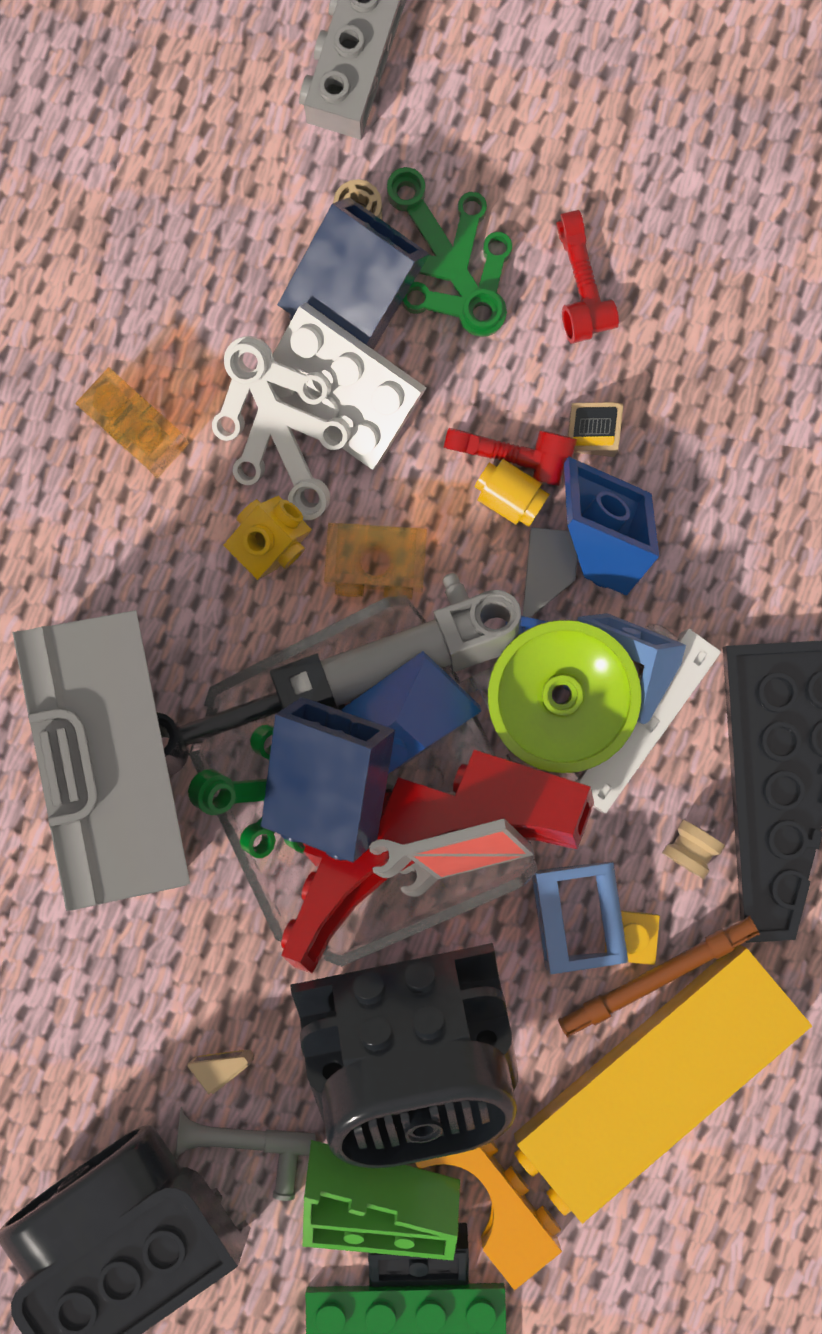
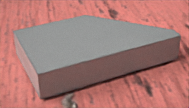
M542 528L530 529L522 616L531 618L575 581L577 553L569 531Z

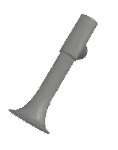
M181 1107L175 1159L177 1160L179 1155L186 1150L197 1147L261 1150L264 1153L279 1154L273 1198L281 1201H291L295 1199L294 1185L298 1155L309 1156L311 1140H316V1134L267 1129L266 1131L210 1127L191 1121L184 1115Z

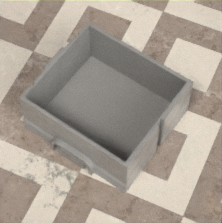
M137 611L12 632L66 911L190 884Z

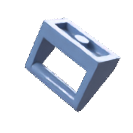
M608 613L578 617L577 621L590 624L607 632L623 646L633 661L644 665L640 682L641 707L637 722L641 724L648 723L682 664L686 645ZM563 685L564 689L570 691L568 686Z
M614 862L531 871L545 969L550 974L628 962ZM596 876L607 952L568 955L557 881Z

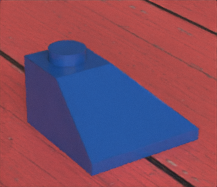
M568 457L564 462L567 526L584 578L592 581L599 587L609 588L627 596L659 557L652 493Z
M424 651L342 708L343 712L395 730L388 774L401 768L482 712L480 705Z

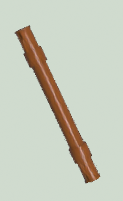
M749 915L725 930L721 928L705 937V941L603 996L599 994L583 1003V1007L559 1018L558 1022L564 1034H566L567 1038H570L573 1034L592 1024L597 1025L612 1017V1013L714 958L718 960L735 951V947L757 935L759 936L760 933Z

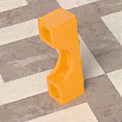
M494 1141L471 1151L415 1162L419 1169L441 1164L457 1166L469 1171L482 1182L491 1198L490 1216L481 1234L482 1248L514 1291L562 1252L558 1237L556 1236L561 1231L560 1226L545 1206L542 1205L536 1210L526 1198L525 1194L530 1189L518 1171L512 1165L504 1170L493 1156L499 1151Z

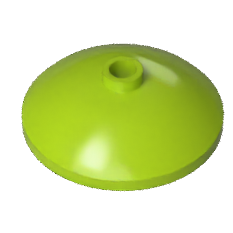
M556 620L538 624L527 629L505 647L491 672L488 685V707L498 736L515 756L541 770L555 773H573L600 765L623 747L632 734L639 717L641 686L631 657L615 638L598 627L572 620ZM558 685H566L570 690L568 700L563 703H557L552 698V691Z

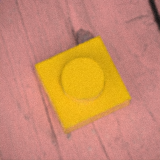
M621 910L628 962L655 965L660 915Z

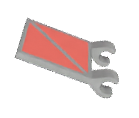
M505 819L405 845L380 839L372 842L369 846L370 852L375 855L389 851L388 862L381 867H373V873L379 877L390 878L399 872L401 874H408L412 871L417 872L416 881L412 885L401 887V892L411 897L422 895L439 879L534 855L532 845ZM411 861H414V862H415V863L412 864L411 866H409V867L405 868L404 870H402L409 862H411Z

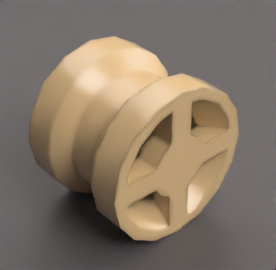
M682 820L678 826L679 836L674 843L667 844L662 853L705 880L710 872L708 867L710 860L713 856L720 855L725 845L695 825Z

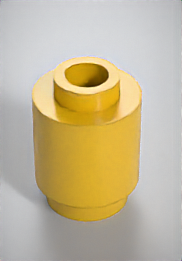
M504 459L498 466L489 462L474 486L481 491L477 501L515 525L520 521L528 527L531 526L550 496L549 493L540 488L542 486L541 482Z

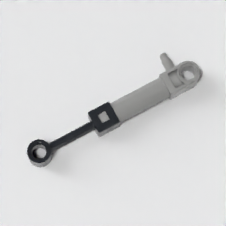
M450 573L443 578L446 588L445 594L450 605L433 611L434 620L323 660H320L318 653L271 669L270 676L276 692L182 726L178 722H174L166 714L156 712L161 738H169L168 744L164 748L169 776L179 772L186 764L189 756L188 745L276 714L301 697L337 709L338 706L358 698L422 651L441 669L451 666L453 673L497 658L505 647L522 633L520 605L514 596L501 590L486 591L469 598L457 574ZM491 618H501L508 622L506 626L500 629H491L484 625Z

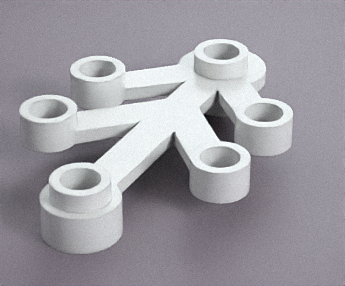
M253 336L240 337L228 346L224 355V366L232 380L222 410L213 418L212 430L219 439L224 441H230L239 436L245 427L241 411L249 391H251L258 406V411L243 454L233 465L235 479L243 485H253L258 479L263 477L265 464L262 459L269 439L272 437L294 485L288 495V501L301 511L303 520L316 519L329 506L330 492L321 480L313 478L291 428L320 440L321 444L329 450H339L351 437L350 426L341 418L324 420L278 400L270 382L298 392L301 399L311 405L319 404L329 396L331 384L327 376L320 372H312L306 375L274 361L271 349L261 339ZM245 352H250L256 356L258 361L256 369H249L245 366L243 362ZM309 380H315L322 386L321 396L316 397L308 392L307 383ZM223 417H229L234 421L235 431L233 433L225 431L222 427L221 420ZM329 426H335L341 430L343 435L342 441L335 442L328 437L327 429ZM243 462H250L255 466L256 475L254 477L244 474L242 470ZM305 489L315 490L319 495V502L315 504L308 502L304 496Z

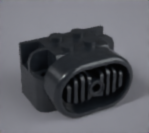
M493 943L290 985L291 994L300 1017V1044L305 1057L307 1078L322 1120L325 1123L328 1146L331 1152L340 1160L358 1167L388 1168L454 1155L491 1143L503 1135L514 1122L517 1113L514 1090L518 1083V1068Z
M150 1125L141 1126L118 1139L49 1187L0 1229V1245L24 1280L12 1299L11 1315L22 1334H142L237 1268L251 1228L246 1220L235 1226L220 1204L223 1197L218 1189L214 1188L211 1190L197 1171L188 1167H181L154 1127Z

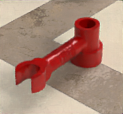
M579 210L562 213V221L556 222L560 240L563 243L564 250L568 252L581 300L580 302L564 305L562 308V321L567 339L571 344L590 340L594 333L615 329L619 325L618 311L614 301L610 299L601 302L593 270H591L592 266L590 265L586 248L584 222Z
M449 428L443 448L490 459L493 458L494 460L498 459L499 461L504 459L509 463L512 462V464L516 463L519 466L535 469L533 478L540 482L561 486L564 462L568 457L573 458L577 439L539 430L535 449L524 446L519 447V445L515 446L514 444L510 445V443L506 444L495 439Z

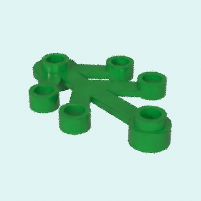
M409 167L395 170L387 182L388 200L395 209L407 211L434 256H428L418 274L451 281L460 295L455 296L429 291L425 284L413 282L402 300L404 308L412 314H420L429 310L459 317L463 328L474 336L486 337L495 334L503 326L507 314L505 301L497 293L503 264L511 255V239L503 232H493L486 237L483 245V255L486 258V262L478 287L468 271V265L478 223L486 215L487 203L485 198L478 192H467L461 196L458 202V215L460 219L452 246L424 201L426 185L421 173ZM409 186L414 189L415 195L409 200H403L398 196L397 192L401 187ZM469 201H474L480 205L481 211L476 215H469L464 211L463 206ZM494 241H500L505 244L507 250L502 255H494L490 252L488 246ZM416 290L422 292L425 295V301L420 305L410 304L407 300L410 292ZM478 306H486L491 311V317L481 321L475 318L473 311Z
M261 725L252 733L250 745L255 753L269 761L271 745L264 749V743L269 736H273L274 727ZM205 769L196 774L191 780L188 788V797L190 802L204 813L219 815L231 809L233 804L264 801L267 779L232 781L217 770ZM220 789L218 796L213 800L214 794ZM262 817L256 823L247 826L240 836L241 848L255 858L268 856L274 849L276 842L275 832L261 827ZM262 834L260 843L253 847L255 839ZM284 839L289 847L299 853H304L305 847L303 843Z

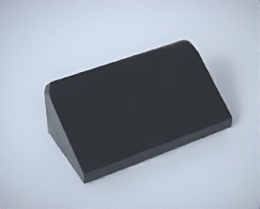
M458 1223V1237L454 1260L368 1253L369 1287L469 1285L467 1223Z

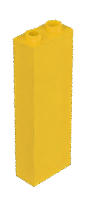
M740 944L734 948L735 951L716 960L514 1133L516 1145L519 1147L514 1152L515 1157L529 1175L534 1177L537 1173H540L548 1182L551 1188L546 1193L564 1216L572 1211L583 1224L812 1027V1024L746 947Z

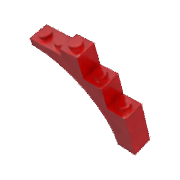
M473 750L468 765L462 763L455 775L453 783L455 796L398 777L393 791L385 793L377 840L385 839L405 845L505 819L526 840L541 841L578 849L594 806L591 786ZM303 843L305 847L303 852L318 869L316 872L312 871L306 878L302 889V900L304 902L297 919H291L284 930L281 940V947L283 948L281 956L295 968L313 974L330 939L354 908L388 879L373 873V867L385 865L389 860V851L375 855L368 849L357 860L350 862L348 860L334 859L328 856L326 852ZM414 861L409 862L402 870H404L405 868L411 866V865L414 864L415 862H414Z

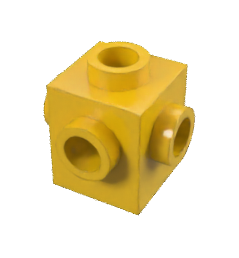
M279 495L262 503L256 499L247 505L237 516L236 520L241 525L223 546L259 580L277 570L280 566L286 569L293 564L305 551L306 548L301 542L312 529L303 521L301 511L293 503L283 500Z

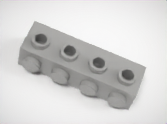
M330 0L328 13L333 17L328 31L321 30L318 35L314 50V59L318 60L314 75L305 76L299 96V104L304 105L308 124L362 139L406 0Z

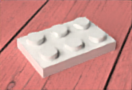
M308 303L299 306L273 353L274 361L306 375L312 372H320L327 376L331 384L329 396L321 403L311 405L304 402L298 392L270 382L277 399L324 420L331 418L345 420L350 426L351 437L342 449L372 470L380 464L426 390L424 385ZM309 380L307 383L308 392L316 397L321 396L322 386L315 380ZM329 426L327 429L328 437L335 442L342 441L343 435L338 427Z

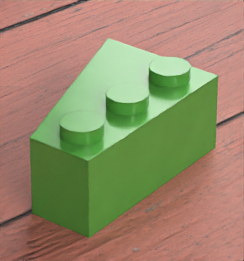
M311 1140L304 1193L302 1247L454 1260L458 1237L460 1179L408 1165L388 1168L354 1166L337 1158L331 1152L328 1144Z

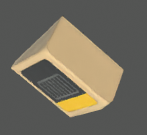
M623 403L571 404L568 437L577 439L574 453L614 457L619 449Z
M250 1049L194 1057L187 1066L206 1092L214 1094L247 1068L254 1060L253 1057L255 1055Z

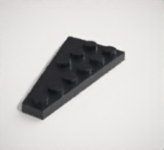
M822 641L724 646L723 662L740 920L750 915L760 933L759 936L751 938L746 943L796 940L811 882L808 880L816 849H819L822 839Z

